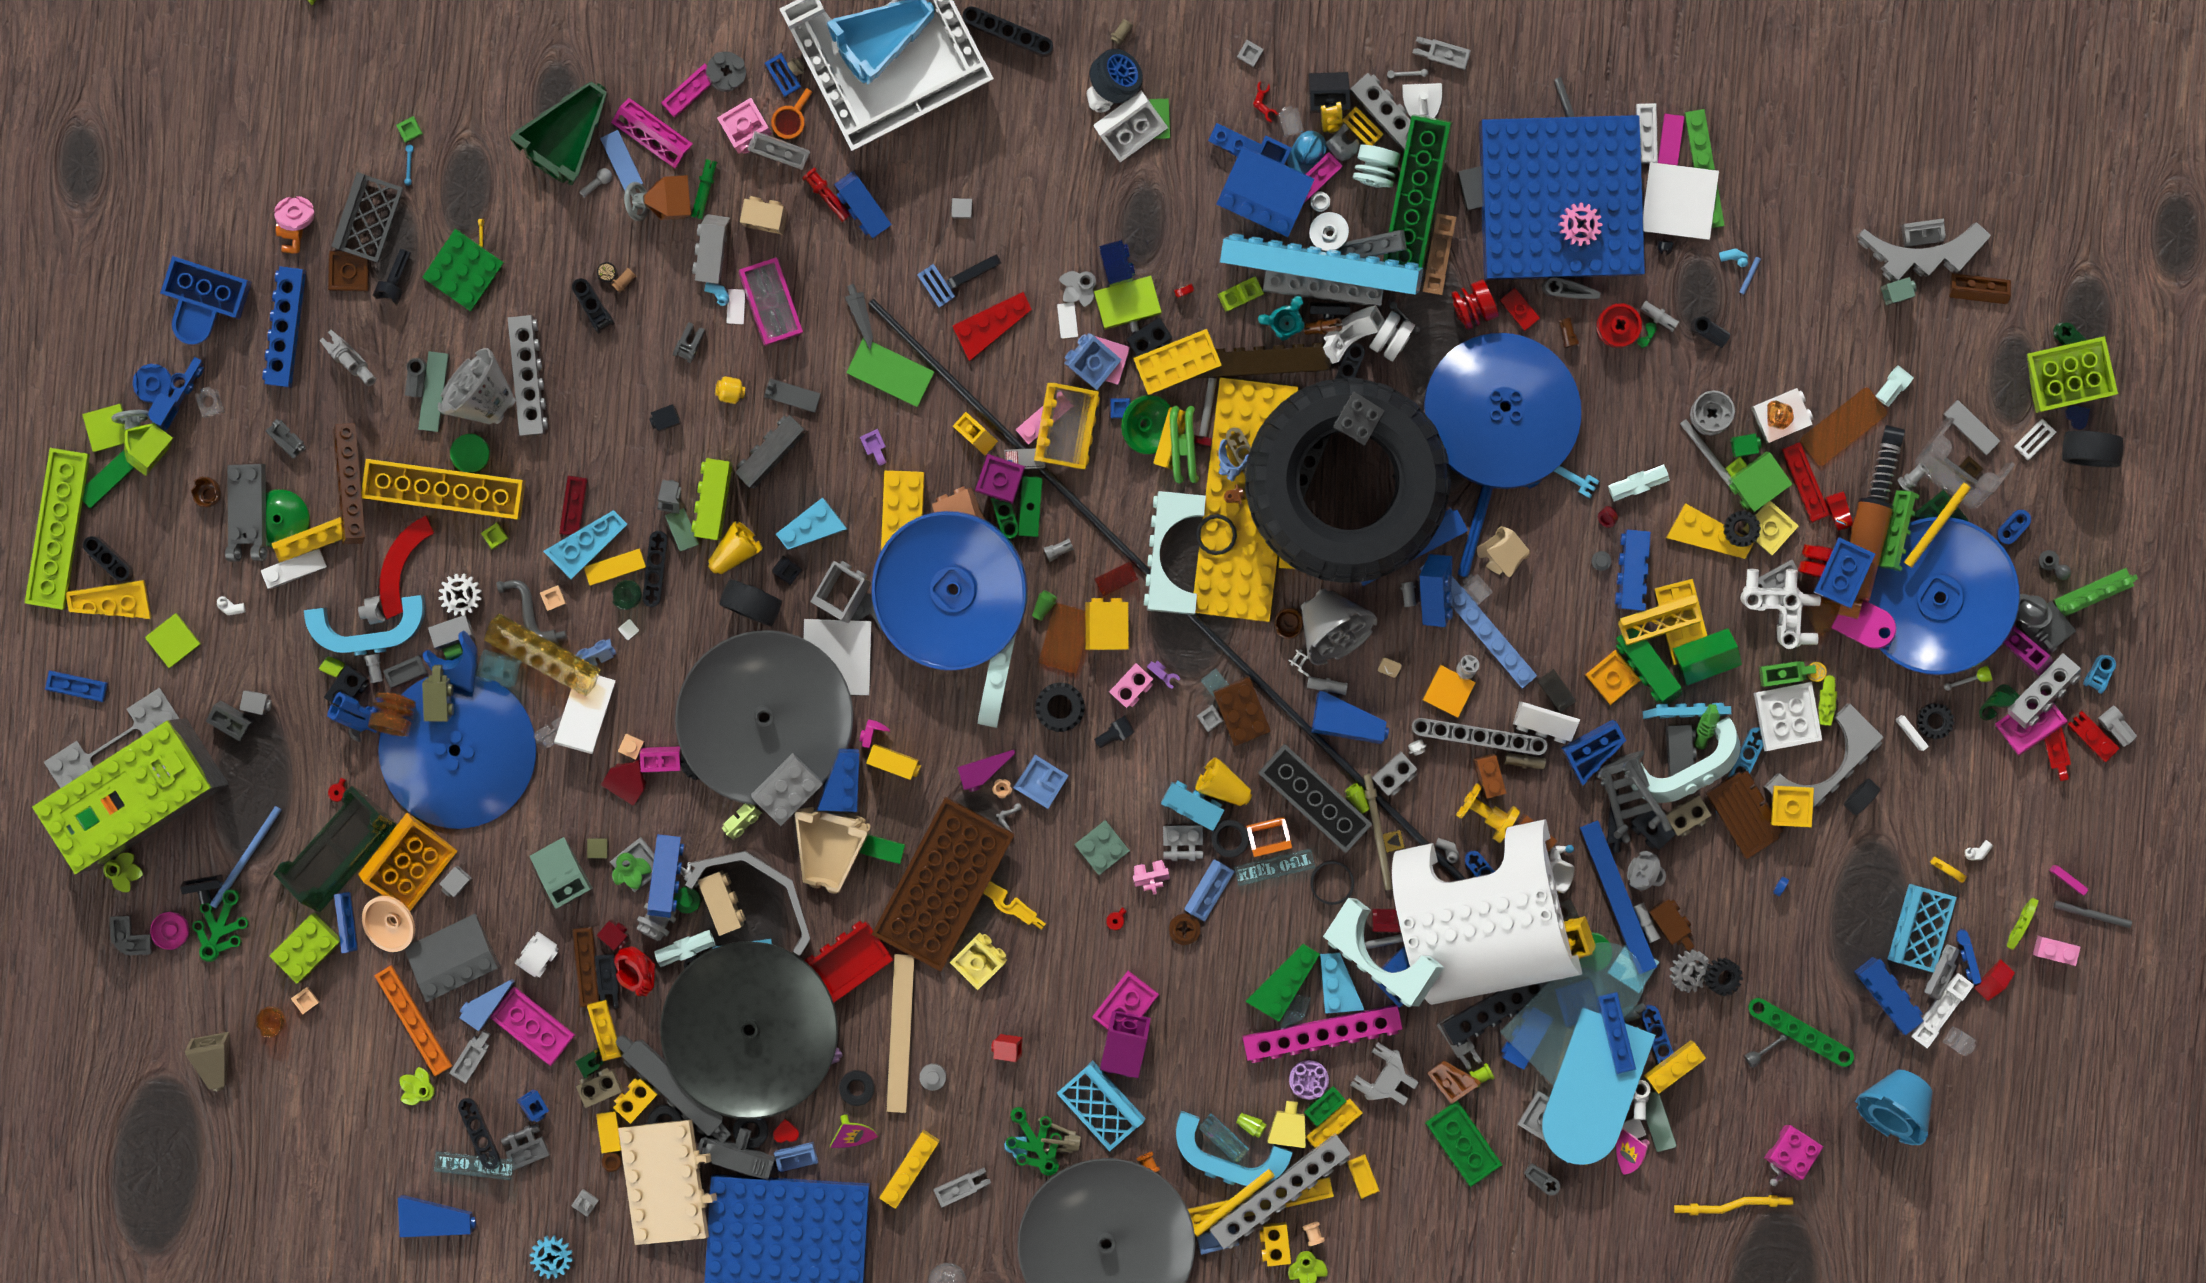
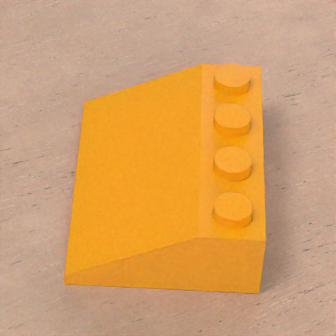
M406 813L358 875L365 884L383 896H390L399 900L411 911L457 853V850L422 822Z

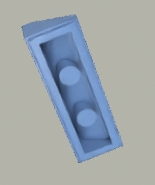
M1214 859L1188 901L1185 910L1205 922L1235 871Z

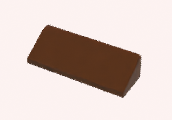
M1952 273L1949 297L2008 304L2011 297V280Z

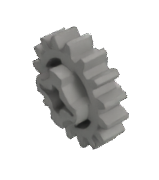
M1691 950L1690 953L1684 951V956L1679 954V960H1673L1675 966L1670 968L1673 974L1669 975L1673 979L1672 984L1681 991L1684 990L1689 993L1692 989L1696 992L1698 986L1703 988L1702 983L1707 982L1704 980V976H1707L1706 970L1710 969L1707 967L1709 959L1700 951L1696 952L1695 950Z

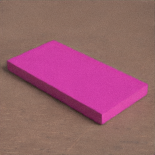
M513 986L489 1017L549 1066L555 1063L576 1036L515 986Z

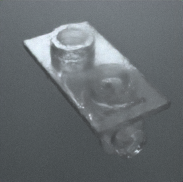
M562 716L551 722L554 729L551 730L550 726L546 725L536 731L534 738L542 749L554 745Z

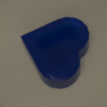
M2069 406L2065 411V416L2068 420H2071V425L2074 429L2081 430L2088 423L2090 409L2080 406Z

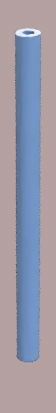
M277 806L274 807L211 901L210 905L212 907H218L224 892L230 889L282 809Z

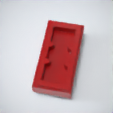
M1516 288L1499 300L1524 331L1540 319Z

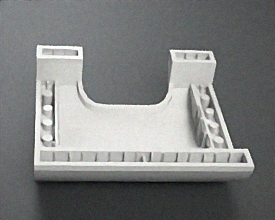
M796 0L780 8L851 151L994 79L953 0H926L927 3L931 2L935 8L934 18L914 42H910L883 73L868 85L856 78L840 56L837 41L833 42L827 26V22L833 19L825 12L820 0ZM892 0V1L889 2V3H894V2H899V1H904V0Z
M1546 819L1507 827L1504 860L1501 866L1494 873L1455 882H1444L1438 879L1432 866L1438 862L1433 843L1395 851L1392 863L1393 893L1410 967L1422 955L1431 956L1445 967L1425 997L1429 1004L1433 1005L1582 975L1578 955L1572 956L1545 844V841L1550 839Z

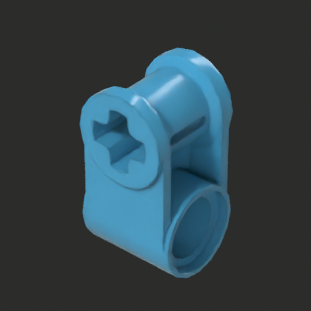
M2108 655L2098 656L2091 670L2086 675L2083 685H2089L2102 694L2116 667L2114 658ZM2104 659H2108L2110 662L2107 669L2101 667V662Z

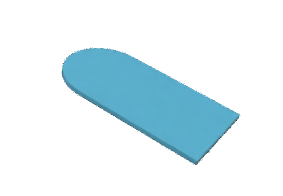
M1583 1007L1542 1119L1543 1136L1551 1151L1567 1163L1579 1165L1591 1164L1603 1159L1617 1143L1656 1036L1638 1027L1625 1024L1636 1070L1616 1074L1602 1015Z

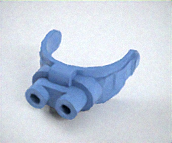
M1223 439L1220 442L1218 451L1219 466L1221 467L1218 473L1223 476L1228 475L1227 479L1234 481L1236 476H1239L1240 472L1247 467L1248 455H1246L1240 466L1235 467L1230 463L1225 448L1227 440Z

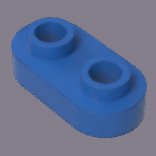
M2025 510L2014 511L1998 528L1996 533L1997 539L2003 544L2013 543L2030 525V514ZM2018 516H2021L2023 518V521L2020 524L2017 522ZM2004 531L2009 532L2008 538L2003 536Z

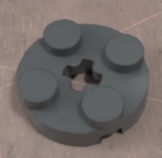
M731 52L716 53L707 64V79L719 91H733L745 79L746 68L744 60ZM727 67L731 74L724 76L721 69Z

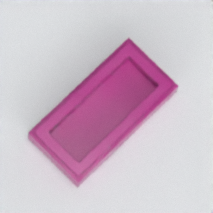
M2053 865L2049 869L2050 872L2080 895L2087 893L2088 888L2061 867Z

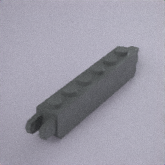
M625 1035L617 1038L615 1043L624 1052L622 1055L624 1058L623 1062L631 1069L634 1067L639 1072L637 1075L643 1081H649L653 1085L652 1089L657 1094H663L668 1098L667 1103L671 1107L680 1109L682 1111L681 1115L685 1120H692L697 1125L695 1128L698 1132L708 1136L711 1134L721 1142H724L731 1135V1132L722 1122L724 1115L703 1107L686 1094L674 1079L666 1061L644 1040L633 1042Z

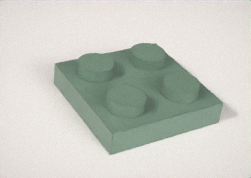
M1106 820L1074 844L1098 875L1130 851Z

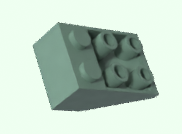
M565 837L530 855L531 861L555 909L593 889Z

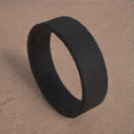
M1327 861L1317 866L1313 871L1310 879L1311 890L1319 901L1328 905H1337L1346 901L1352 894L1354 878L1351 871L1344 864L1337 861ZM1327 864L1343 866L1351 877L1349 893L1342 900L1336 902L1322 900L1317 896L1313 888V879L1316 872Z

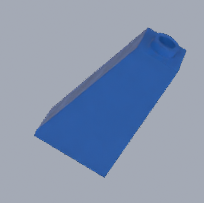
M1324 691L1317 693L1311 731L1313 733L1382 744L1384 739L1388 738L1389 728L1386 727V721Z
M406 1195L398 1197L399 1237L471 1234L473 1229H476V1217H473L470 1211Z

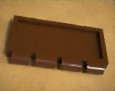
M1748 771L1742 774L1736 772L1705 792L1745 859L1750 858L1778 840V834L1783 832L1781 826L1771 825L1769 820L1771 819L1772 811L1767 802L1759 804L1765 799L1758 787L1749 788L1755 782Z

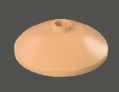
M378 896L365 905L362 912V924L366 935L372 943L388 952L401 951L411 944L415 936V923L410 911L402 902L390 896Z

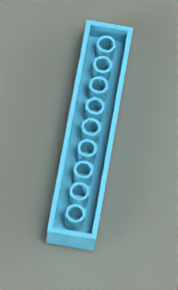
M1232 234L1223 239L1221 263L1414 295L1420 292L1423 268H1419L1417 263L1407 262V264L1401 265L1398 260L1388 259L1383 262L1380 261L1379 257L1368 256L1365 259L1360 258V254L1357 253L1341 255V251L1331 249L1327 252H1322L1320 247L1310 246V248L1304 249L1301 244L1290 243L1286 246L1282 245V241L1271 240L1267 243L1263 242V238L1259 237L1244 239V235Z

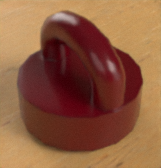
M1610 506L1603 508L1597 516L1599 523L1607 528L1613 527L1618 521L1616 511Z

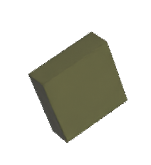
M588 838L587 858H608V838Z

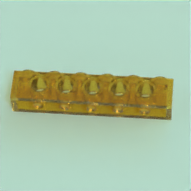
M498 614L488 626L484 641L492 646L501 649L510 656L521 660L584 696H587L595 687L601 669L501 614Z

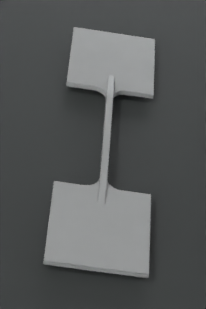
M158 688L128 707L127 711L134 720L133 726L90 754L85 753L78 741H75L44 761L59 787H64L94 767L91 763L92 756L134 729L140 730L145 735L167 720L180 719L162 690Z

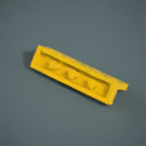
M339 517L272 543L279 563L342 540L341 518Z
M1693 595L1620 618L1618 625L1626 646L1700 623L1701 618L1696 607V596ZM1692 609L1695 619L1688 621L1681 617L1684 611ZM1671 616L1677 619L1675 625L1668 626L1664 624L1665 617ZM1652 622L1659 626L1656 631L1649 632L1644 629L1646 623ZM1634 628L1640 632L1637 637L1629 639L1626 630Z

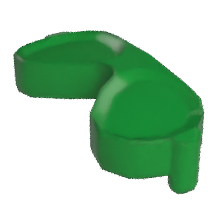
M1656 323L1646 324L1645 328L1648 336L1638 338L1637 340L1641 348L1648 346L1657 330Z

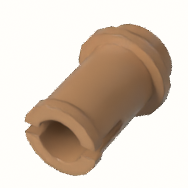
M627 268L617 280H613L612 286L621 293L625 291V287L637 276Z

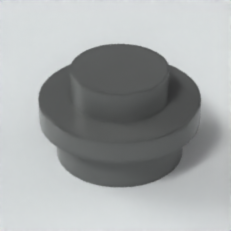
M1604 551L1596 552L1591 559L1592 566L1599 571L1608 569L1611 565L1610 555Z

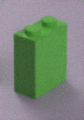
M1764 452L1728 479L1731 483L1729 488L1735 495L1738 493L1742 499L1740 503L1746 511L1750 510L1752 512L1757 511L1792 485L1770 452Z

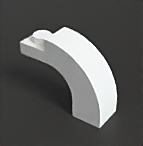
M1377 306L1359 310L1341 320L1342 323L1336 324L1335 326L1343 325L1342 330L1328 332L1325 335L1324 340L1326 344L1323 347L1325 354L1329 357L1332 364L1339 362L1346 349L1353 342L1366 335L1379 332L1385 320Z

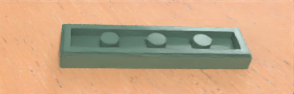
M428 352L419 430L439 432L441 412L438 410V403H442L443 397L440 395L445 387L449 354Z

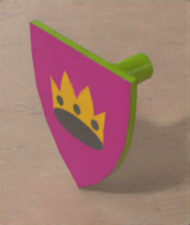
M842 1115L840 1117L842 1125L831 1142L830 1148H846L861 1145L877 1138L878 1134L869 1126L850 1123L848 1115Z

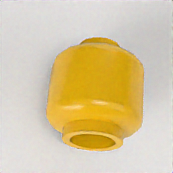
M724 376L721 380L717 381L715 395L718 396L721 402L736 404L740 398H744L745 387L742 386L740 379Z

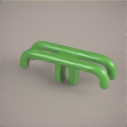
M1174 406L1170 411L1173 477L1178 484L1184 481V477L1181 475L1180 455H1187L1189 479L1192 483H1197L1199 476L1196 474L1193 413L1195 408L1189 406L1186 409V433L1178 437L1177 418L1180 409L1178 406Z

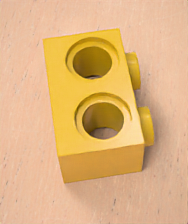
M635 1078L627 1086L630 1090L625 1095L621 1093L614 1100L616 1105L613 1108L630 1124L658 1095L652 1089V1086L641 1078L639 1080ZM637 1087H644L646 1089V1096H638L636 1093ZM625 1101L632 1103V1111H626L623 1108Z
M1287 1223L1264 1224L1263 1230H1259L1260 1240L1265 1242V1249L1262 1250L1263 1262L1267 1261V1266L1291 1264ZM1271 1230L1279 1232L1277 1239H1270L1268 1237ZM1275 1249L1280 1250L1282 1253L1278 1259H1273L1270 1256L1271 1252Z

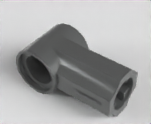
M413 358L408 361L406 366L405 395L423 397L427 363L421 358ZM416 361L421 364V370L418 373L412 367Z

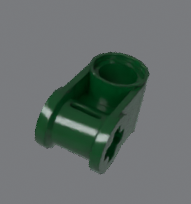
M2058 323L2053 328V335L2062 346L2087 340L2071 323ZM2062 328H2067L2065 331L2066 335H2062Z

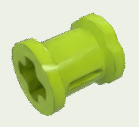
M1487 1063L1484 1064V1067L1474 1072H1469L1472 1077L1478 1079L1481 1083L1489 1079H1495Z

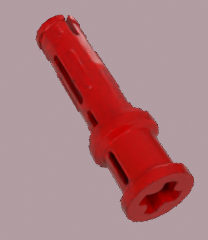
M814 167L802 177L803 181L806 180L813 188L814 194H819L842 222L845 221L851 214L828 188V182L820 177L816 172L817 169Z

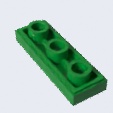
M1024 476L1022 478L1018 536L1038 537L1042 478ZM1029 503L1034 504V509L1031 511L1027 509V504Z

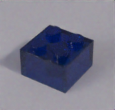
M1122 240L1099 246L1109 286L1133 281L1132 276H1135L1133 263H1128L1127 257H1130L1127 243L1123 244Z

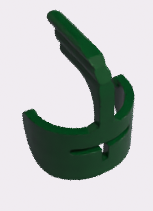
M2001 684L1980 708V718L1986 721L1993 719L1997 716V712L1992 706L2009 707L2015 703L2020 695L2009 685Z

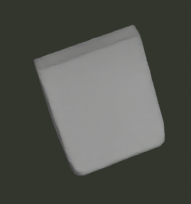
M952 198L951 217L972 219V199Z

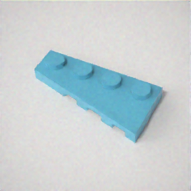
M1705 703L1693 704V707H1687V704H1675V707H1668V704H1657L1656 708L1643 711V719L1660 716V719L1676 716L1680 718L1695 717V715L1701 717L1707 707H1705ZM1712 703L1716 704L1720 716L1731 714V706H1724V703Z

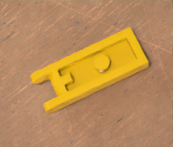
M1336 102V106L1328 108L1325 105L1321 106L1323 132L1333 133L1343 126L1341 102Z

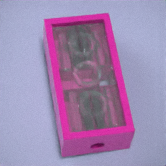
M777 257L740 269L738 273L764 347L801 335L803 330Z

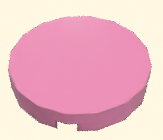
M298 196L292 199L291 197L283 199L276 205L274 210L276 223L281 228L291 231L304 229L309 226L315 215L312 203L308 199Z

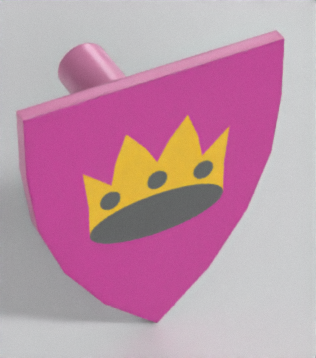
M1624 1128L1621 1129L1616 1143L1617 1159L1623 1175L1632 1173L1641 1166L1649 1146L1647 1139L1640 1141Z

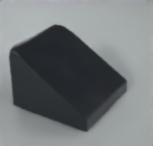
M782 556L772 569L774 574L789 585L793 583L802 571L801 568L785 556Z

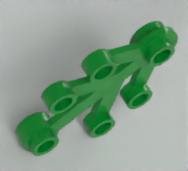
M231 889L224 892L222 896L224 906L217 923L212 913L213 907L210 903H207L209 906L208 912L203 910L205 904L200 905V911L204 914L212 932L210 940L206 936L204 931L205 923L202 920L195 921L192 928L197 933L202 945L199 949V955L206 962L216 960L220 951L230 947H238L242 943L240 936L233 935L228 941L217 944L220 936L239 928H247L249 925V920L246 917H240L236 922L225 926L232 906L237 904L240 899L239 893L236 890ZM230 894L235 895L234 901L229 900ZM241 919L246 921L244 927L239 924ZM196 923H201V930L196 928ZM234 937L238 939L237 945L232 943ZM208 948L213 951L211 956L206 953Z
M1022 1107L1013 1108L1010 1113L1011 1119L1015 1123H1019L1030 1142L1018 1140L1014 1136H1010L1006 1139L1007 1147L1010 1149L1016 1147L1036 1152L1040 1158H1030L1024 1153H1019L1016 1156V1162L1021 1166L1027 1164L1039 1167L1041 1173L1047 1176L1055 1174L1059 1167L1058 1161L1055 1159L1058 1144L1051 1143L1048 1154H1046L1043 1149L1044 1142H1041L1042 1138H1046L1047 1130L1052 1124L1050 1117L1042 1116L1040 1118V1129L1036 1138L1026 1121V1111ZM1016 1112L1022 1113L1020 1119L1015 1118ZM1045 1118L1049 1119V1124L1046 1126L1042 1124V1120ZM1052 1133L1050 1135V1139H1052L1054 1135L1059 1136V1140H1062V1137L1059 1133ZM1014 1139L1015 1145L1010 1146L1008 1141ZM1020 1156H1024L1026 1160L1025 1162L1020 1163L1018 1161V1158ZM1048 1162L1052 1163L1053 1165L1052 1168L1049 1170L1045 1168V1165Z

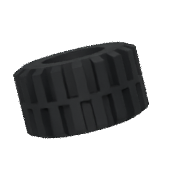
M1058 682L1048 685L1040 692L1036 700L1035 710L1040 723L1047 729L1055 732H1065L1073 729L1080 723L1085 711V702L1077 688L1068 683ZM1058 695L1067 697L1072 704L1071 713L1063 719L1053 717L1048 709L1050 700Z

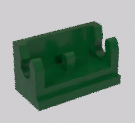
M599 1047L575 1061L584 1079L589 1077L592 1072L596 1071L604 1063L602 1060L596 1064L594 1059L600 1053Z

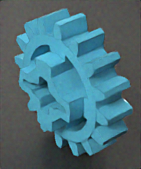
M556 1235L551 1240H549L548 1236H545L544 1242L539 1239L537 1241L539 1246L534 1245L532 1247L535 1252L530 1253V1256L534 1257L530 1264L536 1265L534 1272L537 1270L541 1271L539 1276L545 1273L547 1274V1279H549L553 1274L556 1279L559 1276V1272L564 1275L566 1273L564 1268L569 1269L571 1267L568 1262L573 1261V1258L569 1257L573 1251L567 1250L569 1243L563 1244V1238L557 1241ZM553 1245L558 1246L561 1250L554 1248ZM544 1247L545 1253L539 1256L541 1248ZM550 1253L552 1256H557L553 1262L551 1259L546 1258ZM564 1258V1262L562 1266L559 1268L558 1261ZM541 1264L547 1265L549 1269L544 1268Z

